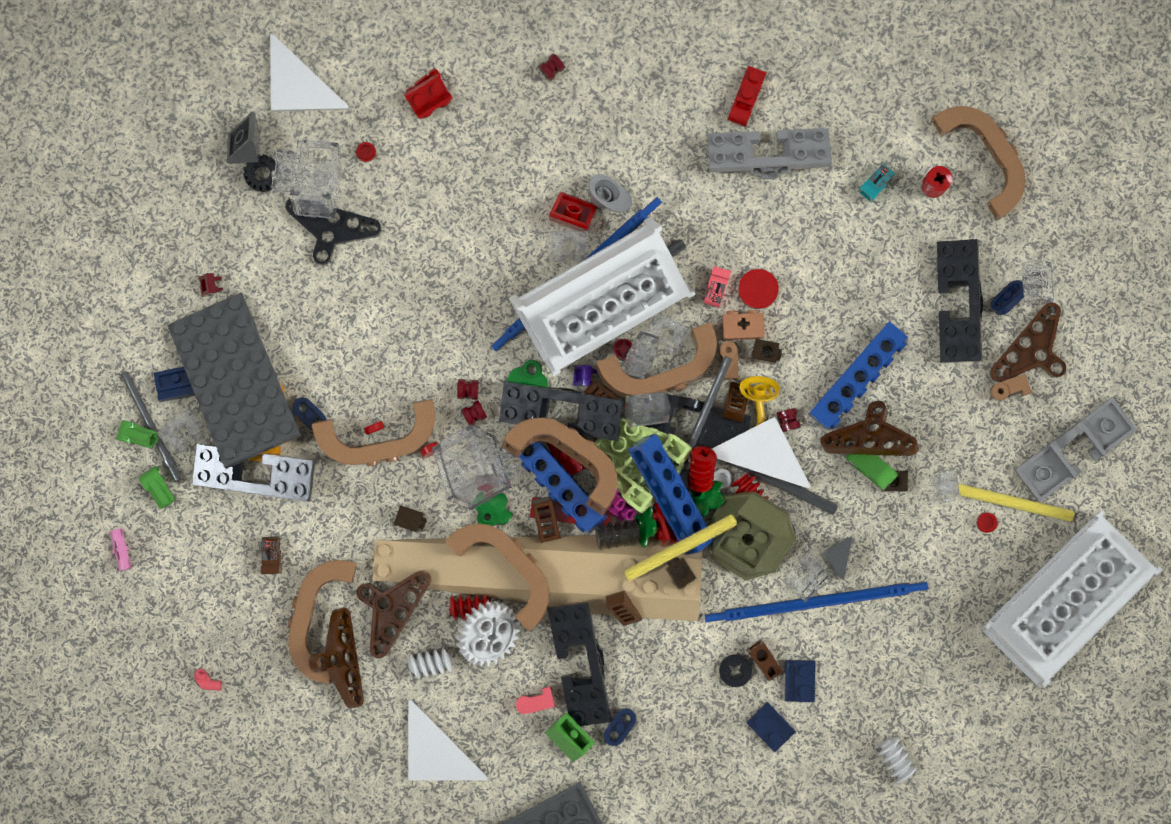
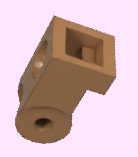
M727 341L719 349L722 362L725 356L732 359L724 380H738L737 346L735 343Z
M1025 374L999 382L990 388V396L995 401H1002L1009 395L1020 392L1021 397L1032 393Z

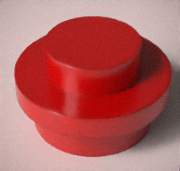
M363 142L357 146L356 155L360 161L370 162L376 156V149L373 144Z

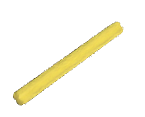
M956 484L954 488V494L1069 522L1074 519V511L963 484Z
M729 515L626 569V578L632 581L736 526L737 522L734 516Z

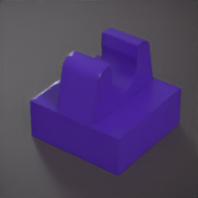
M589 365L575 366L573 386H590L593 382L591 381V374H597V370Z

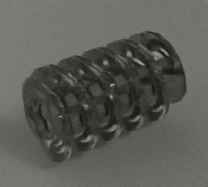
M632 519L630 524L625 520L622 525L620 522H615L614 526L612 523H608L606 528L604 524H600L598 529L595 527L596 542L599 550H602L603 544L606 545L607 549H610L611 543H614L615 547L618 548L619 542H622L624 547H626L627 540L630 541L632 546H634L635 539L640 542L639 527L635 519Z

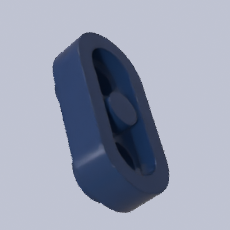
M1020 280L1012 281L992 299L990 305L995 314L1004 315L1008 313L1025 297L1027 288Z
M301 397L293 402V413L310 430L313 431L312 423L315 419L327 420V417L309 399ZM302 404H305L307 406V409L304 412L300 411V406Z
M623 708L618 711L604 731V739L607 744L618 746L623 742L636 723V714L633 710ZM623 715H629L630 721L623 722ZM611 732H617L618 737L616 739H612L610 737Z

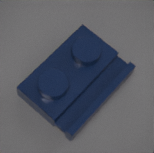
M184 366L154 373L156 391L160 403L195 395Z
M785 660V702H815L816 661Z
M768 702L746 722L774 752L796 733Z

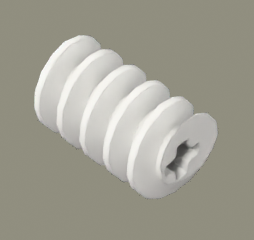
M442 648L441 655L438 654L437 650H434L433 656H430L429 652L426 651L424 658L420 652L417 654V659H414L412 654L409 655L408 665L411 680L414 674L417 679L421 678L422 673L425 677H429L430 671L433 676H437L438 669L442 675L445 674L446 668L449 673H452L450 654L444 648Z
M899 737L888 738L875 746V748H882L878 753L879 756L886 755L882 762H890L886 769H894L891 777L898 776L895 784L907 780L916 771V766H910L912 760L910 758L905 759L908 753L907 751H902L904 748L903 744H897L900 741Z

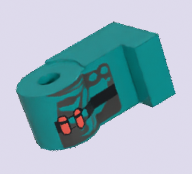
M883 163L859 188L858 192L872 203L896 173Z

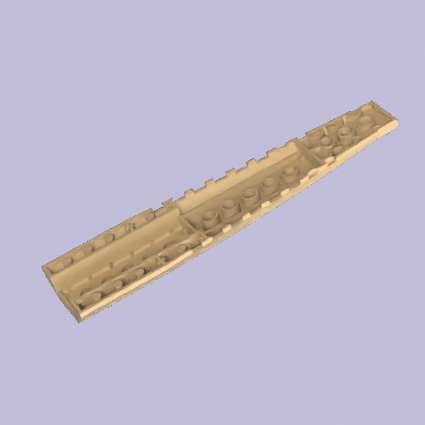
M637 535L560 536L561 539L541 543L539 536L516 537L524 546L521 549L526 554L530 552L537 559L536 565L546 577L550 591L549 607L589 601L591 613L613 616L605 606L606 596L625 590L642 618L698 621L702 551L688 555L683 553L677 556L679 560L681 558L685 559L697 578L678 590L666 571V568L669 567L667 562L632 581H629L625 576L626 569L672 546L663 547L662 542L658 541L657 537L654 536L648 538L646 548L640 545L639 536ZM447 538L398 539L396 541L375 540L372 581L398 584L415 572L425 570L431 576V583L428 589L478 595L483 597V594H486L488 598L528 603L530 587L526 579L490 543L475 544L460 557L446 544L445 540ZM677 566L674 569L676 577L682 578L685 576L686 570L683 566ZM417 576V578L419 579L418 584L416 586H413L411 584L410 586L419 587L420 584L426 583V581H424L425 576Z

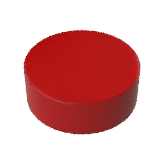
M381 420L363 429L365 434L369 435L383 429L385 426Z
M433 442L424 446L420 453L423 458H428L439 452L441 448L438 442Z
M988 512L980 514L976 521L977 528L983 533L993 532L998 524L995 515Z

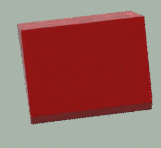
M560 191L549 213V221L587 234L597 206Z

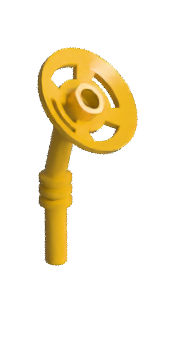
M748 377L740 383L739 390L744 397L755 401L756 426L765 422L763 402L777 398L780 394V386L775 380L768 377ZM762 383V384H757V385H755V386H753V387L750 386V384ZM769 386H771L774 389L775 393H772V390Z

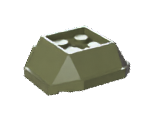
M754 491L726 494L724 503L716 510L707 527L729 515L734 516L737 525L713 537L714 540L708 545L710 559L745 581L774 573L796 540V534L793 530L789 513ZM744 534H751L754 540H747Z

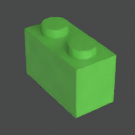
M567 713L559 717L544 732L572 762L582 757L595 743Z

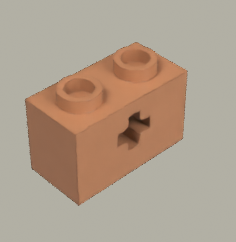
M735 310L726 311V314L722 315L723 341L764 339V313H759V310H747V314H738V311ZM741 320H744L745 324L749 325L746 326L745 330L738 326Z

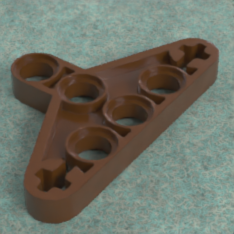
M1049 302L1039 310L990 369V377L993 381L1002 382L1038 366L1053 378H1058L1065 374L1066 364L1052 352L1061 314L1058 304ZM1047 307L1049 309L1054 307L1056 315L1049 316L1047 321H1050V323L1047 324L1045 319L1039 316L1041 314L1044 317L1048 313ZM1036 321L1043 325V330L1040 333L1035 332L1032 328L1033 323ZM1022 337H1027L1030 340L1028 348H1023L1019 342ZM1037 350L1045 352L1046 358L1044 361L1036 359L1035 353ZM1009 352H1014L1017 355L1015 363L1008 362L1007 354ZM1003 360V362L1005 363V365H1007V366H1009V367H1012V368L1010 369V371H1009L1008 368H1005L1004 371L1002 372V374L1004 375V377L1000 376V377L997 378V377L995 376V375H996L995 368H996L997 370H999L1000 368H1002V366H1003L1004 364H1002V363H1000V362ZM1053 363L1061 365L1062 370L1059 374H1054L1051 371Z
M879 400L872 402L868 406L865 420L829 432L820 441L824 451L830 454L913 456L919 451V444L914 436L886 422L888 410L885 403ZM876 408H883L881 413H873ZM871 425H879V427L876 430H869V427ZM848 441H855L853 446H845ZM869 441L875 442L872 447H864ZM894 442L891 448H884L886 443Z
M420 570L385 592L371 583H364L357 588L356 595L358 599L373 608L370 637V653L373 657L383 658L390 652L431 583V576L427 571ZM417 576H425L424 581H426V583L420 584L418 589L410 587L411 584L413 586H416L418 584L419 579L417 578ZM363 587L371 589L372 594L369 598H365L362 595ZM407 592L415 593L416 600L414 603L406 600ZM380 598L388 600L389 605L386 609L379 607L378 601ZM397 609L405 611L406 616L404 620L396 618L395 612ZM387 626H392L395 629L393 637L386 635L385 629ZM383 640L389 641L390 644L386 642L382 647L384 652L378 654L375 646L380 645Z
M337 608L331 613L324 653L312 655L309 659V667L314 673L327 671L345 705L348 708H358L364 702L351 614L347 608ZM343 633L346 636V642H344L342 639ZM346 653L349 655L348 663L345 658ZM332 655L335 658V665L331 661ZM318 658H319L320 661H321V667H320V668H319L318 665H317V659H318ZM349 674L352 675V683L349 681Z

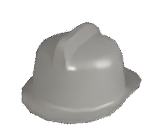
M597 174L589 181L590 198L594 205L614 212H625L630 209L632 205L630 194L612 178L604 174Z

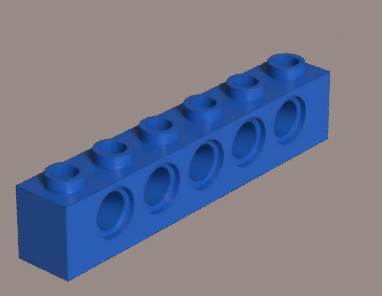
M889 321L808 415L824 429L827 430L830 427L834 429L841 421L838 417L843 412L847 414L854 406L852 401L856 396L860 399L868 390L865 386L869 382L874 383L881 375L878 371L883 366L887 368L894 360L891 356L896 351L900 353L907 345L904 341L908 336ZM882 342L890 344L891 349L889 352L881 349ZM869 357L877 359L878 364L876 367L869 366L867 362ZM856 372H861L864 375L863 382L855 380L854 374ZM843 387L851 390L849 398L842 396L841 389ZM830 402L837 404L838 411L836 413H831L828 410Z
M652 434L642 437L628 448L630 455L678 541L680 542L706 528L707 525L700 511L694 504L690 493L683 484L658 436ZM711 538L710 540L692 548L691 550L685 552V554L688 555L693 553H699L707 545H709L714 540V538Z
M542 442L530 444L529 446H532L533 453L530 456H526L524 450L519 457L523 461L521 465L529 473L532 471L536 475L535 481L542 488L545 486L550 491L548 495L554 502L559 501L563 506L561 510L569 518L572 516L577 521L575 525L582 533L584 531L592 533L608 518L607 514L605 513L602 516L586 505L590 495ZM544 460L546 462V468L545 470L540 471L538 469V464ZM558 475L560 482L557 486H553L551 480L554 476ZM571 490L573 498L571 501H566L565 493ZM585 505L587 513L581 517L578 509Z

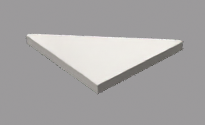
M270 34L271 111L349 110V106L278 38Z
M775 417L712 448L719 460L804 488L811 487Z
M408 700V780H488V776L412 700Z

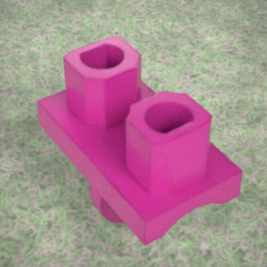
M616 490L608 511L621 522L624 519L630 521L636 514V511L623 499L622 494Z

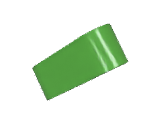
M848 454L845 457L847 461L850 460L854 464L853 467L882 490L898 476L895 470L877 455Z

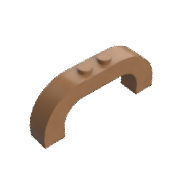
M956 106L935 115L931 122L941 137L957 128L973 130L979 135L1001 168L1005 177L1004 189L999 195L986 203L995 219H1001L1018 204L1025 188V172L1017 156L1016 148L1006 140L1007 135L1002 128H998L996 123L981 110L968 106Z
M711 322L692 328L691 337L696 348L694 359L686 365L646 379H633L627 376L622 371L616 355L597 361L596 369L604 385L619 397L629 400H646L656 396L659 399L667 396L670 391L675 390L679 392L686 389L687 385L696 382L706 374L716 353V334Z
M433 399L412 402L415 424L413 429L402 438L358 447L348 446L338 439L333 419L313 422L314 437L319 447L327 456L343 464L359 465L366 463L367 466L378 465L380 460L386 459L387 462L397 461L399 456L410 454L419 449L431 435L435 423Z
M548 418L525 420L508 432L503 439L501 447L517 458L520 457L530 444L547 442L589 469L595 477L596 488L588 498L586 505L604 516L617 490V473L610 458L593 441L584 439L575 429L568 428L564 424Z
M472 524L458 529L445 540L446 544L460 557L469 548L478 543H490L496 547L526 579L530 587L529 601L515 617L529 632L542 621L549 606V585L545 575L536 565L537 559L530 552L526 554L521 549L524 546L516 537L512 540L505 532L490 525Z
M335 560L317 566L305 577L298 596H295L293 599L292 608H295V611L288 621V628H290L289 652L300 672L314 681L331 684L332 680L327 671L314 673L309 667V659L313 654L309 650L307 641L317 594L324 584L333 580L353 583L358 563ZM317 659V665L319 668L321 667V661L320 659Z

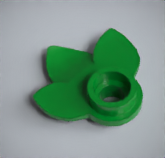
M529 360L524 363L523 367L514 368L507 379L510 382L548 387L547 378L542 374V366L536 360ZM531 366L536 368V372L534 374H530L528 372V369Z
M713 481L712 488L706 492L691 490V498L700 511L701 516H706L710 508H719L724 503V496L718 492L723 484L721 481Z
M484 492L477 496L475 509L478 512V524L494 527L496 524L504 525L511 520L513 513L505 510L507 497L504 493L495 494L494 498L487 499V495ZM489 515L491 519L486 521L484 516Z
M649 507L640 516L637 515L633 524L634 531L639 533V543L644 548L647 546L648 538L653 537L657 529L656 521L652 518V507Z

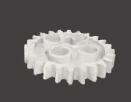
M487 601L485 607L481 603L479 604V610L472 608V615L466 613L468 619L467 621L461 620L464 626L457 629L461 634L456 636L460 641L457 643V646L460 648L459 652L466 660L474 665L477 663L480 666L484 663L490 666L491 660L496 664L498 657L504 659L505 652L510 654L511 652L508 648L516 646L513 640L519 639L515 633L520 631L516 627L520 623L516 620V614L513 613L512 609L503 603L499 604L497 601H494L493 605Z

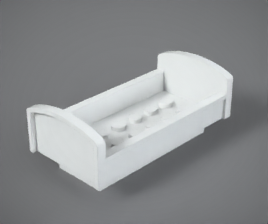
M652 217L644 220L645 225L523 296L518 298L515 294L509 298L536 349L553 376L561 373L560 369L685 297L691 298L696 295L683 280L659 233L662 228Z
M1103 510L1096 513L1068 543L980 628L1038 687H1046L1051 682L1050 679L1152 577L1157 576L1163 570L1161 567L1155 568L1103 517L1105 514Z

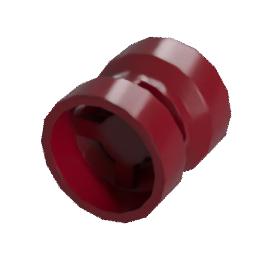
M554 53L548 57L546 62H542L538 66L539 70L549 81H552L558 72H562L566 68Z
M625 338L619 339L614 344V354L619 360L626 361L633 356L634 346L630 340Z
M458 379L457 399L467 397L471 400H478L479 380L466 381L465 379Z
M479 400L473 402L470 408L464 407L460 409L469 427L475 425L477 420L483 421L488 418Z
M796 408L776 413L777 418L781 422L780 427L783 432L801 428L800 422L796 418Z

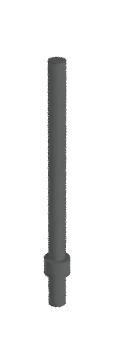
M727 356L723 359L687 445L692 449L696 445L732 359ZM691 452L689 454V457L683 463L685 466L682 469V471L685 470L690 457L692 456Z
M129 372L122 373L121 376L147 429L157 432L158 441L156 447L163 459L162 463L165 469H168L174 483L180 481L182 478L175 466L176 462L173 456H170Z

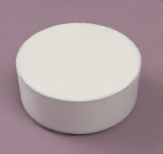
M718 469L714 473L713 481H721L723 483L721 489H726L732 482V476L727 470Z

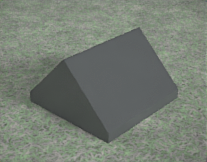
M253 111L228 134L227 163L229 164L259 161L260 131L256 114Z
M850 537L841 539L820 554L833 575L838 579H845L852 541Z

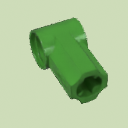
M125 420L121 421L116 437L117 440L153 448L158 441L156 431L139 427L138 424Z
M154 466L140 475L138 479L145 490L150 492L158 507L163 509L176 499L166 485L165 478H162L159 474V468Z

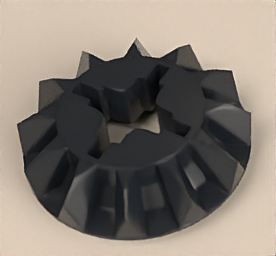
M738 654L729 655L720 664V678L730 687H741L751 678V664L744 656ZM741 663L739 671L743 676L741 677L740 675L738 676L735 674L734 676L729 678L731 676L732 670L728 665L736 667L737 665L739 666V664Z

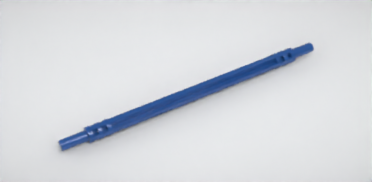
M656 197L643 210H638L585 259L636 230L662 201ZM520 318L505 330L506 333L491 345L496 352L525 329Z
M928 583L895 584L725 609L724 612L706 614L705 622L721 620L728 622L909 595L910 592L928 590Z

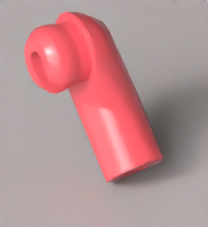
M197 669L195 671L194 678L201 689L221 691L222 681L211 680L204 669Z

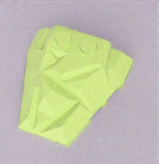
M622 418L618 441L598 438L595 444L612 461L617 473V488L622 494L623 499L642 514L652 503L657 501L630 455L628 448L642 437L656 434L678 474L685 465L683 463L689 457L692 448L673 434H666L657 429L648 428Z

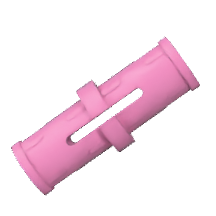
M123 529L110 531L114 548L112 551L117 559L118 570L125 571L131 569L132 566L128 556L129 547L126 546Z

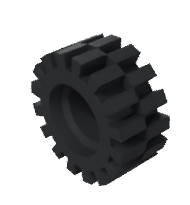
M259 154L258 162L245 163L246 167H243V177L246 183L257 192H269L280 182L281 172L279 165L272 157H268L265 154L263 156ZM260 166H265L270 171L269 177L264 181H259L255 178V171Z

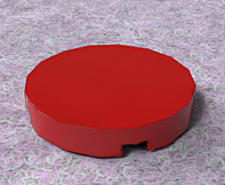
M763 269L750 270L744 274L738 286L740 299L745 305L753 309H763L770 306L777 298L779 290L778 282L774 275Z

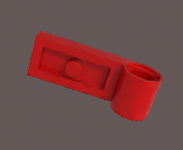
M748 65L727 121L743 127L747 126L767 72Z

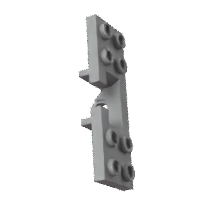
M828 128L777 130V143H783L784 156L754 158L753 144H759V131L707 134L710 172L750 171V175L757 174L763 179H774L783 173H790L791 169L831 167L832 165Z
M1112 397L1014 471L1038 503H1040L1082 472L1076 463L1070 465L1059 451L1067 446L1069 442L1084 433L1095 447L1089 452V455L1096 461L1137 431V428Z

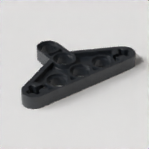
M292 197L286 202L287 212L317 239L313 251V259L319 265H326L331 261L335 245L374 238L381 233V224L373 218L298 197ZM298 202V205L303 208L305 207L304 204H308L305 208V216L301 215L303 211L300 209L292 212L290 204ZM312 207H318L320 214L313 218L309 215V210ZM333 212L338 213L339 220L336 223L329 222V214ZM350 218L358 219L359 224L356 228L348 227L347 223ZM362 220H366L364 224L368 226L375 223V227L378 228L377 231L370 233L368 228L363 227V232H360ZM327 231L332 232L334 235L333 240L330 242H325L322 238L323 234ZM326 251L328 258L325 261H319L317 259L318 252Z

